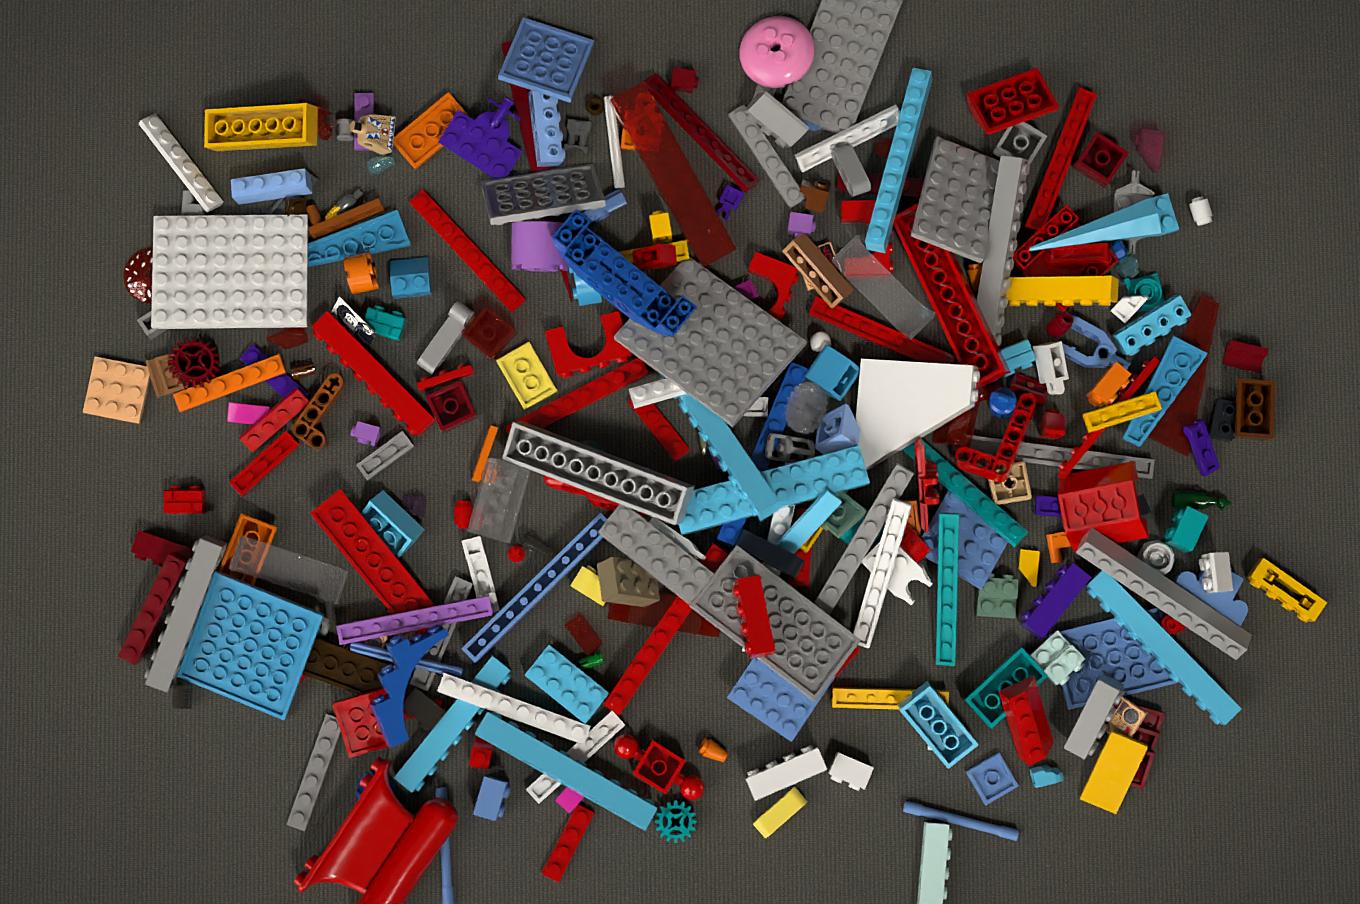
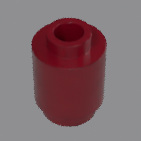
M1066 311L1058 313L1046 325L1048 334L1051 337L1060 338L1072 327L1074 321L1072 315Z

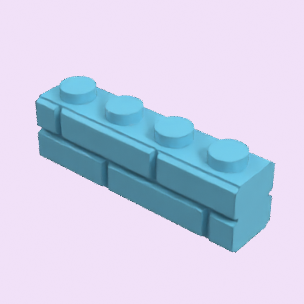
M1028 339L1000 349L1011 371L1004 375L1005 377L1014 374L1015 369L1019 367L1024 370L1033 366L1032 362L1036 360Z

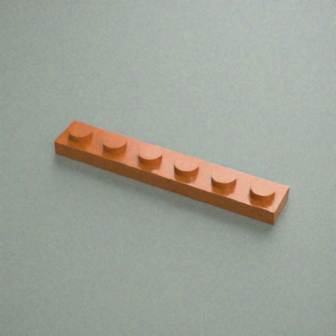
M281 354L212 379L209 384L204 382V387L200 388L199 385H196L195 389L191 387L177 392L173 396L179 412H184L285 374L287 370Z

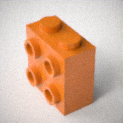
M1115 362L1087 393L1088 401L1095 407L1108 406L1117 398L1116 392H1120L1130 382L1128 378L1131 373L1118 362Z

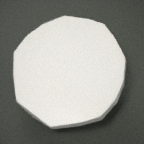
M1160 540L1144 543L1137 556L1138 559L1162 575L1167 574L1174 564L1172 548Z

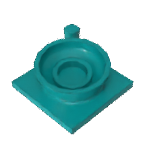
M1158 273L1129 280V278L1122 279V283L1126 284L1128 296L1147 295L1149 297L1135 313L1153 309L1164 302Z

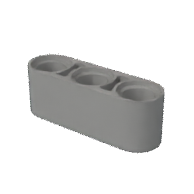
M848 144L833 149L831 151L832 159L849 194L853 197L870 191V181L852 145Z

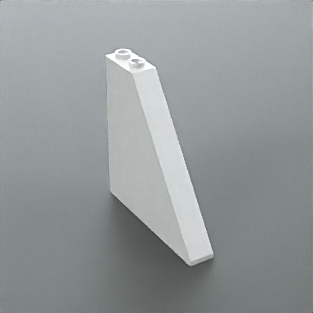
M861 359L856 422L860 429L858 446L861 449L866 471L911 445L917 437H924L974 407L975 402L978 400V390H976V383L980 379L978 367L973 365Z

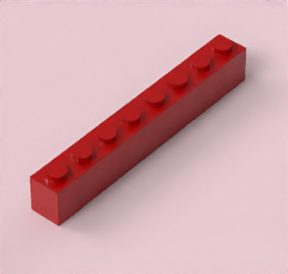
M328 311L311 326L314 330L312 334L320 342L324 340L328 344L326 348L333 355L337 353L341 357L339 361L346 368L350 366L355 371L353 375L359 382L364 380L368 384L365 388L373 396L377 393L381 397L379 402L386 409L391 407L395 411L392 415L399 422L403 420L408 425L406 429L413 436L417 434L421 437L436 422Z

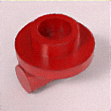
M1170 615L1161 617V627L1169 635L1179 631L1180 622Z

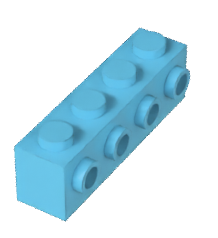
M1174 295L1114 332L1111 336L1121 354L1132 356L1139 352V348L1144 344L1148 346L1155 342V338L1160 334L1164 336L1171 332V328L1176 324L1180 326L1187 322V318L1191 316V313L1182 297Z

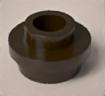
M591 97L587 100L586 110L590 115L598 116L604 111L605 106L601 98ZM597 104L599 107L598 109L594 110L592 109V105Z

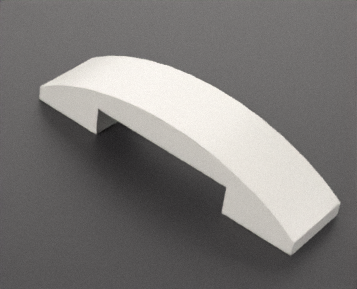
M481 536L462 540L476 598L489 595L492 611H500Z

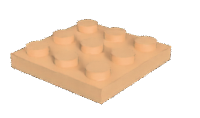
M95 357L83 413L140 424L150 382L147 367Z

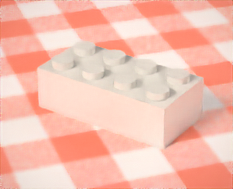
M809 745L802 748V753L798 755L791 753L784 756V761L777 763L775 760L765 764L766 768L761 771L756 768L747 772L748 776L745 779L754 800L756 801L827 770L819 749Z

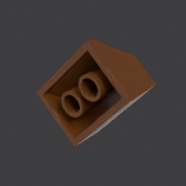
M1237 379L1235 436L1251 440L1273 439L1275 381Z

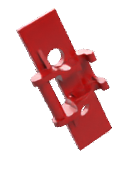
M917 437L914 441L915 469L919 484V492L917 493L919 521L921 529L929 533L928 505L939 504V492L933 489V485L938 484V472L935 462L925 459L923 441L921 437Z

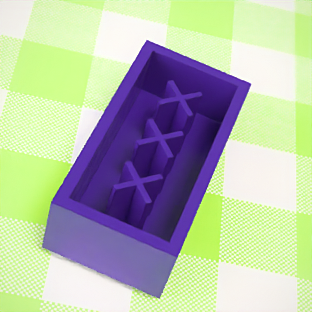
M1076 564L1062 565L1056 572L1057 578L1050 580L1044 587L1045 593L1038 595L1032 602L1033 608L1026 610L1020 617L1022 620L1020 625L1037 639L1044 638L1091 579V576Z

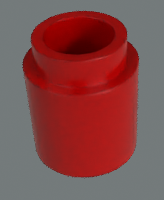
M456 501V506H454V525H458V529H469L470 525H473V506H471V501Z

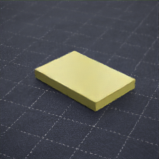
M530 342L496 360L524 410L558 392Z

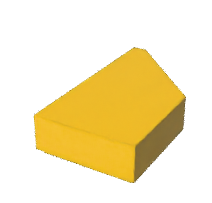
M1020 549L1018 569L1030 582L1031 586L1036 587L1040 551Z

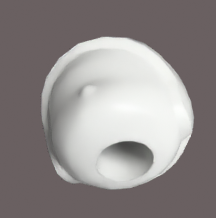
M817 332L812 335L810 345L813 351L820 352L825 345L831 346V340L827 333Z

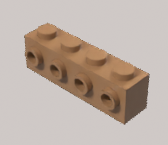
M805 233L795 238L782 251L832 309L854 291Z

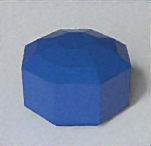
M1121 240L1112 243V252L1118 259L1122 260L1128 256L1127 249Z

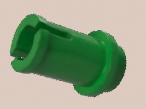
M594 652V655L579 659L582 671L597 665L600 667L602 666L601 664L605 663L601 652Z

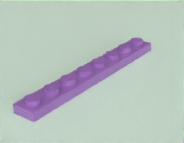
M488 595L336 625L339 643L342 645L436 625L491 616L493 611L490 596Z

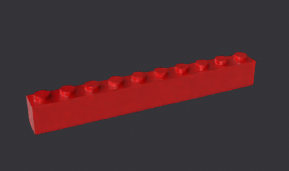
M712 544L704 555L706 559L704 561L701 560L700 563L715 574L729 554ZM676 596L603 703V705L616 714H621L692 610L689 607L690 605L679 596Z

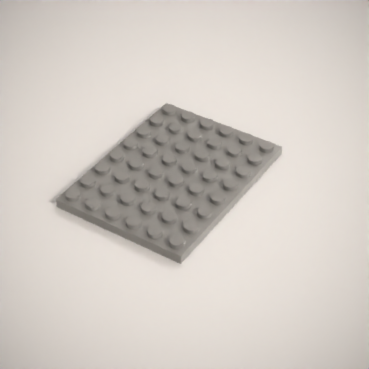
M690 258L683 260L660 285L661 288L676 300L683 295L697 306L674 336L661 335L629 319L615 334L614 340L723 421L734 427L806 345V340Z

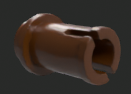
M313 362L298 367L294 365V368H290L293 379L297 380L301 377L316 374Z

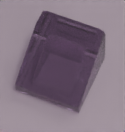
M404 494L402 508L409 515L424 517L427 498Z

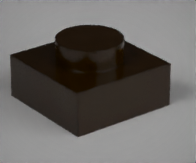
M286 197L285 215H305V197Z

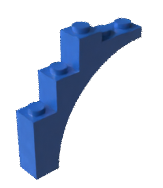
M436 625L429 628L428 632L423 635H414L410 638L411 641L404 636H395L386 644L394 666L388 665L381 669L382 672L377 674L386 695L376 696L369 705L387 745L391 748L409 740L403 716L406 686L413 669L422 656L440 640L449 636L446 628Z

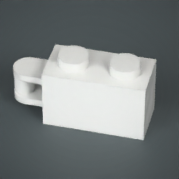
M1062 341L1047 342L1033 346L1040 384L1046 383L1047 391L1051 395L1062 394L1065 389L1063 380L1069 379Z

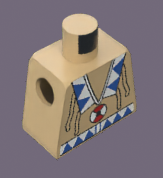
M365 115L359 119V122H351L350 132L358 134L357 143L378 154L385 155L392 152L396 117Z

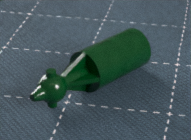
M1174 490L1172 494V507L1174 508L1189 506L1193 509L1204 510L1216 505L1220 510H1223L1227 505H1231V502L1226 500L1223 495H1219L1217 499H1214L1204 492Z

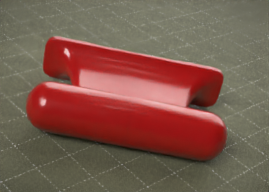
M379 757L370 767L376 773L374 776L368 773L359 783V785L365 788L360 795L361 798L322 856L317 857L314 854L304 865V867L310 870L309 873L302 871L293 883L299 887L297 891L303 893L310 886L317 883L332 882L350 887L363 894L357 904H404L456 827L458 812L455 806L444 798L434 797L422 805L416 816L413 815L400 803L391 789L389 770L392 760L389 758L384 760Z

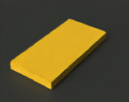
M1111 730L1080 795V799L1116 814L1148 745Z

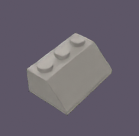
M767 91L757 94L743 111L750 122L760 125L761 131L768 136L772 135L776 139L775 142L782 148L791 147L810 128Z

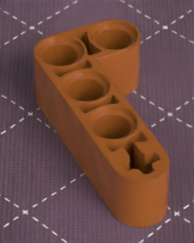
M330 374L292 427L293 434L316 450H323L328 444L327 437L316 428L345 388V380L339 374ZM333 380H335V381L338 380V382L340 383L339 386H336V385H335V386L333 387L332 381H333ZM327 387L334 392L333 395L326 390ZM324 394L329 395L327 403L320 402V397ZM311 410L318 411V416L315 419L309 418ZM305 425L307 427L306 433L299 435L298 428ZM317 436H321L323 439L322 444L319 446H315L313 443L314 438Z

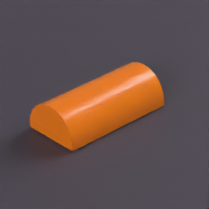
M241 513L218 571L255 585L277 527Z

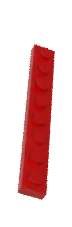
M1079 87L1026 221L1025 228L1037 232L1047 223L1096 99V93Z
M424 190L420 191L409 201L412 207L511 313L526 301Z
M817 296L808 313L812 317L917 362L953 364L956 358L954 355L838 305L832 309L824 299Z
M1155 356L1151 361L1147 359L1140 367L1143 371L1139 375L1134 374L1129 382L1131 385L1128 389L1124 388L1117 396L1119 400L1116 403L1129 400L1159 364L1160 360ZM1105 428L1091 433L1087 432L1082 438L1084 443L1080 447L1076 445L1071 451V459L1069 461L1065 459L1058 467L1061 471L1057 476L1063 480Z
M637 358L514 422L523 421L544 429L649 375V372L644 362ZM513 422L505 426L508 435L510 434Z

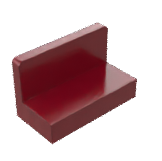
M1231 340L1226 344L1222 364L1259 373L1263 358L1268 354V349Z

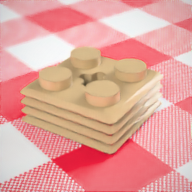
M1025 461L1014 462L1008 477L1009 481H1013V485L1010 488L1005 486L1004 482L1000 483L988 479L991 499L997 505L1032 498ZM997 469L996 472L1004 473L1005 470Z

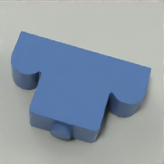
M1203 570L1200 571L1197 578L1189 571L1176 575L1173 580L1175 584L1238 626L1242 625L1248 613V607L1241 600L1233 601L1243 582L1242 577L1231 572L1233 591L1206 594V591L1202 588Z

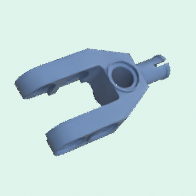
M1072 315L1074 321L1071 329L1097 342L1098 346L1093 351L1092 357H1087L1076 351L1075 347H1069L1062 343L1066 358L1082 367L1106 368L1118 362L1126 370L1128 369L1131 362L1116 355L1117 349L1104 331ZM1104 350L1107 353V358L1099 357L1098 351Z

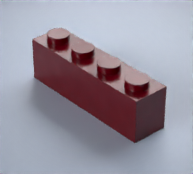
M140 530L137 532L130 551L136 554L135 558L146 561L147 558L154 560L153 564L160 567L163 566L169 553L176 551L187 558H192L195 553L192 551V548Z

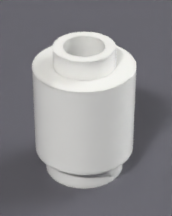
M1203 196L1192 199V203L1189 206L1197 226L1212 222L1211 217L1213 215L1208 199H1203Z

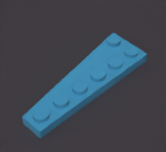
M398 210L308 243V267L341 261L343 258L365 252L375 254L411 246Z
M1175 336L1172 337L1144 393L1148 394L1156 391L1162 410L1132 419L1122 437L1123 440L1137 447L1143 444L1208 353Z

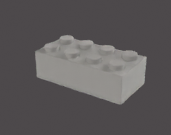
M1105 674L1099 678L1064 749L1083 759H1086L1088 755L1092 756L1100 743L1097 739H1101L1108 727L1105 724L1106 721L1109 722L1116 712L1117 708L1114 705H1118L1125 694V691L1122 690L1125 686L1123 683Z

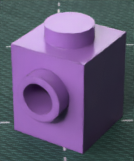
M791 212L787 234L795 235V238L805 233L810 237L811 232H815L816 221H813V215Z

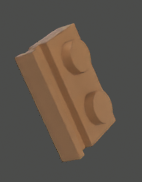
M169 354L146 360L147 369L157 398L184 390L183 383L178 384L179 377L176 379L172 378V375L176 372H169V368L172 366L168 365L167 362L168 360H173L168 357Z

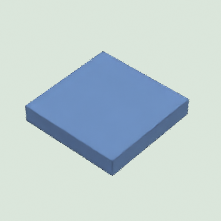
M1000 752L965 771L985 806L1019 786Z

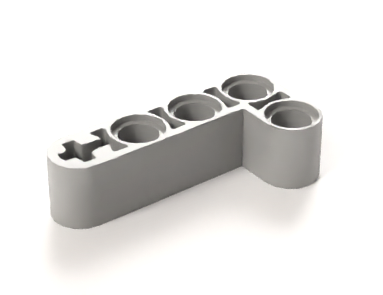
M456 301L448 313L449 317L417 361V365L432 375L441 366L475 317L474 311L460 301Z

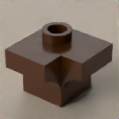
M803 178L800 192L807 199L805 208L823 213L831 183L813 178L812 181Z

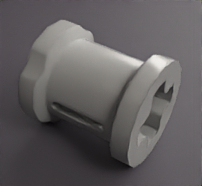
M337 120V124H339L337 140H354L352 132H350V124L354 120Z

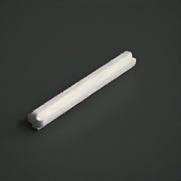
M605 96L604 104L614 187L619 189L624 188L625 184L615 102L613 96Z

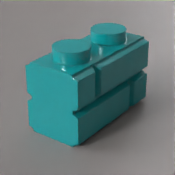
M374 305V308L368 307L364 322L377 335L400 342L407 322L403 314L397 311H392V314L384 312L385 308Z

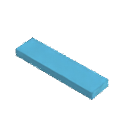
M826 489L777 541L776 545L794 554L842 503V499L829 489Z

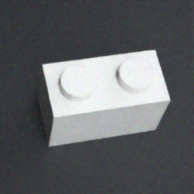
M836 752L828 774L832 775L830 779L839 783L842 780L849 782L848 787L859 791L860 788H866L874 768Z

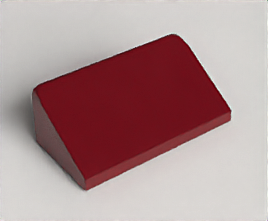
M1017 372L1013 374L1008 389L1015 394L1016 398H1020L1024 393H1031L1036 398V405L1043 406L1048 395L1046 383L1040 384L1039 380Z

